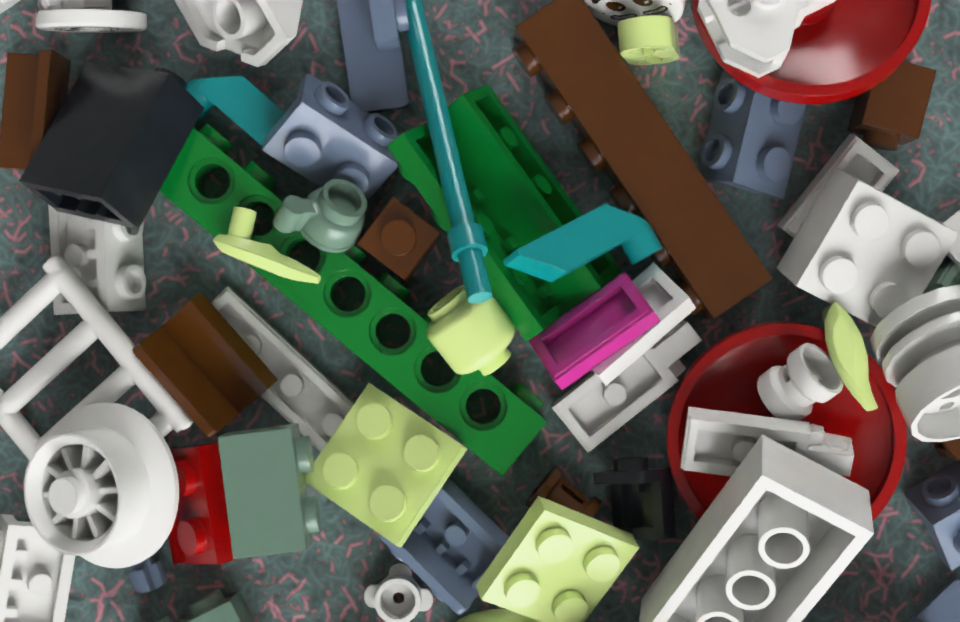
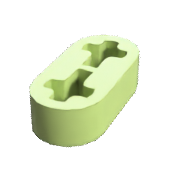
M649 15L633 17L618 22L619 52L628 64H663L680 59L678 28L670 17Z

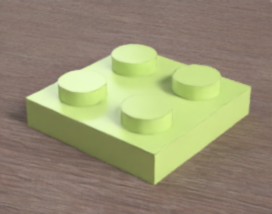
M368 383L315 460L313 472L306 473V483L391 543L401 548L467 451V448Z
M538 496L477 582L476 587L481 600L541 622H585L638 551L639 546L633 534Z

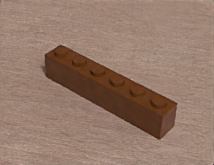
M554 0L515 26L514 39L518 44L511 49L518 63L529 77L534 76L536 73L540 75L551 91L544 96V99L552 113L562 125L571 121L583 138L576 145L584 160L595 173L603 168L615 185V188L609 191V194L616 207L637 215L650 224L663 246L661 250L652 254L651 258L660 268L668 263L681 282L678 286L690 297L696 307L691 312L693 316L701 312L705 319H715L772 280L762 262L583 0Z

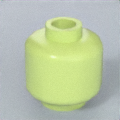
M461 285L446 294L428 311L427 315L431 318V321L426 329V335L432 345L457 374L464 375L479 370L483 376H486L496 371L510 358L511 352L507 346L514 337L516 327L493 296L488 301L482 303H470L467 299L465 286Z

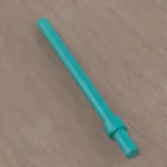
M406 0L410 30L406 31L451 225V229L447 232L451 257L460 264L468 302L482 303L492 297L484 262V256L488 252L483 227L475 223L423 1Z

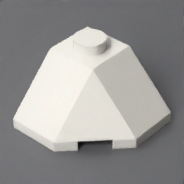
M174 0L201 46L216 52L226 49L241 55L242 62L255 67L266 65L296 37L303 0Z

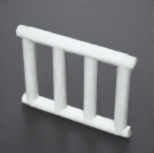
M59 254L51 256L42 266L46 274L0 317V350L60 293H62L83 320L6 392L0 388V425L30 461L35 450L45 440L53 437L59 425L70 414L79 408L95 403H115L135 384L158 411L148 420L153 423L163 437L173 429L176 433H179L181 430L189 428L194 421L135 356L132 351L135 346L134 343ZM99 339L120 366L40 437L20 410L90 345Z

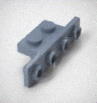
M336 0L351 101L369 113L408 107L409 96L399 33L410 30L406 0Z

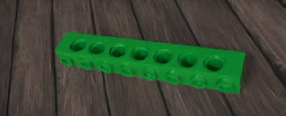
M206 123L200 131L193 127L160 192L214 237L219 234L227 235L233 207L253 210L260 205H269L274 214H276L283 200L271 190L278 181L252 160H250L245 168L227 154L234 145ZM215 169H225L230 177L229 188L223 196L210 199L204 191L205 178ZM274 226L270 232L263 236H254L252 234L251 237L253 241L272 245L280 254L290 258L294 248L298 244L307 241L300 231L282 233ZM355 245L347 251L331 253L319 249L320 261L313 270L321 276L318 284L287 279L248 264L501 476L506 473L547 423L545 417L538 412L545 403L520 382H517L512 389L508 388L494 376L496 371L486 376H483L479 370L464 375L455 372L454 377L447 383L434 384L430 382L423 373L422 365L428 354L437 351L426 335V329L431 321L427 313L431 308H428L423 315L419 314L405 302L411 292L394 277L384 271L377 279L360 265L367 255ZM346 278H357L365 288L363 304L353 311L342 309L335 299L336 287ZM391 314L403 316L410 325L411 333L409 340L400 348H392L385 345L379 336L381 321ZM488 389L499 397L500 408L493 418L481 421L469 414L466 401L470 394L476 390Z

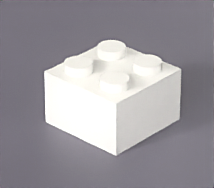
M835 167L777 269L795 286L830 304L836 301L848 313L877 327L894 309L923 294L959 233Z

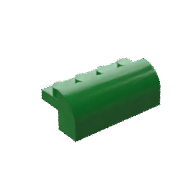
M487 84L462 94L448 106L475 223L483 227L488 252L484 256V262L492 294L527 342L568 310L606 285L621 273L622 270L609 252L552 283L504 265L502 260L516 249L582 216V214L492 88ZM425 123L403 132L387 147L397 160L401 174L406 180L415 185L432 209V215L436 223L444 231L448 232L451 229L428 125Z

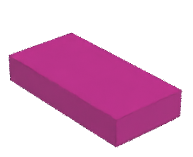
M623 272L528 341L554 382L563 390L659 323L660 319L626 272Z

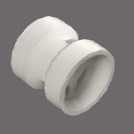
M805 343L789 354L786 365L773 366L759 376L757 389L762 402L776 418L800 421L811 413L815 402L825 403L839 394L843 389V381L838 375L830 356L815 344Z

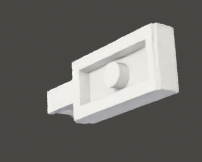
M682 320L607 386L592 372L551 404V407L584 449L589 452L679 381L676 377L686 369L679 358L701 342L702 339L688 321Z
M688 406L680 468L685 471L731 477L763 434L841 476L850 477L854 459L851 437L826 433L823 426L810 424V422Z

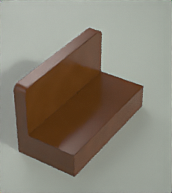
M40 49L39 55L9 52L7 54L0 130V168L25 171L68 96L71 61L54 50Z
M202 292L190 299L162 327L142 339L132 349L135 356L208 437H213L278 381L277 377Z

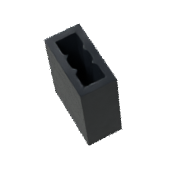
M120 62L114 63L113 66L86 63L19 181L58 212L139 229L204 107L186 90L187 83L185 80L168 69L161 67L155 68L154 71L135 69Z

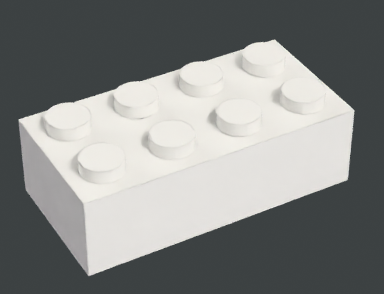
M762 434L642 597L639 622H802L874 534L869 490Z

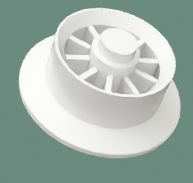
M111 402L84 406L70 414L59 425L53 437L45 440L31 456L24 478V500L27 513L39 536L49 546L61 553L81 556L95 565L107 568H124L141 563L161 548L167 540L176 519L179 504V480L173 455L159 430L150 420L135 409Z

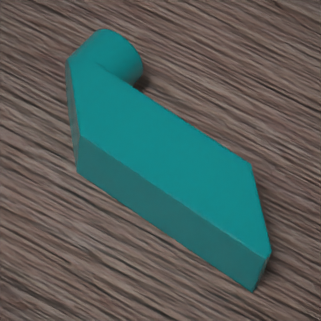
M244 76L201 78L187 83L186 90L204 107L197 121L201 122L209 111L216 106L262 147L265 136L285 113Z
M603 204L516 249L502 261L507 267L552 283L620 245L632 265L661 250L663 246L646 220L608 204Z

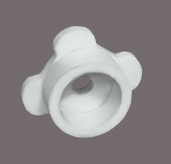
M396 563L390 567L389 575L379 584H371L367 587L364 600L367 606L376 609L378 615L385 622H410L419 611L425 612L431 608L433 594L430 589L420 587L412 577V569L407 564ZM399 592L404 595V600L401 603L394 601L393 596L395 593Z

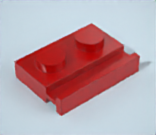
M218 442L169 447L175 461L179 480L178 511L173 528L168 536L173 564L186 562V564L219 565L236 560L233 559Z

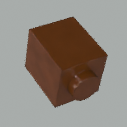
M903 61L897 70L886 80L856 96L847 131L864 135L862 141L868 146L887 151H895L898 144L904 145L919 139L937 70Z
M392 197L357 244L408 282L441 239L442 235L417 214Z

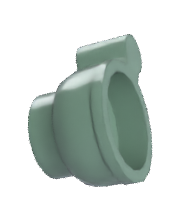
M332 179L324 187L311 192L306 199L294 195L287 196L273 218V225L282 233L300 231L310 244L322 251L331 253L345 252L354 246L364 227V212L367 209V200L364 193L355 184L343 179Z

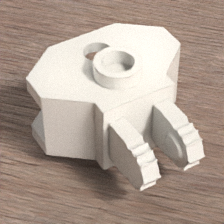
M699 0L697 11L722 61L760 78L781 68L790 50L794 29L800 27L804 17L834 3L836 0Z

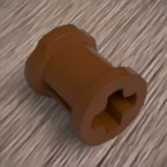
M555 465L534 489L525 503L530 508L537 497L540 496L593 518L602 501L596 496L588 498L563 478V470Z

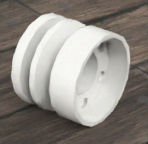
M959 284L941 287L916 296L894 309L877 325L870 338L871 349L877 362L882 364L883 375L886 381L897 388L895 390L896 402L912 436L925 442H944L960 439Z

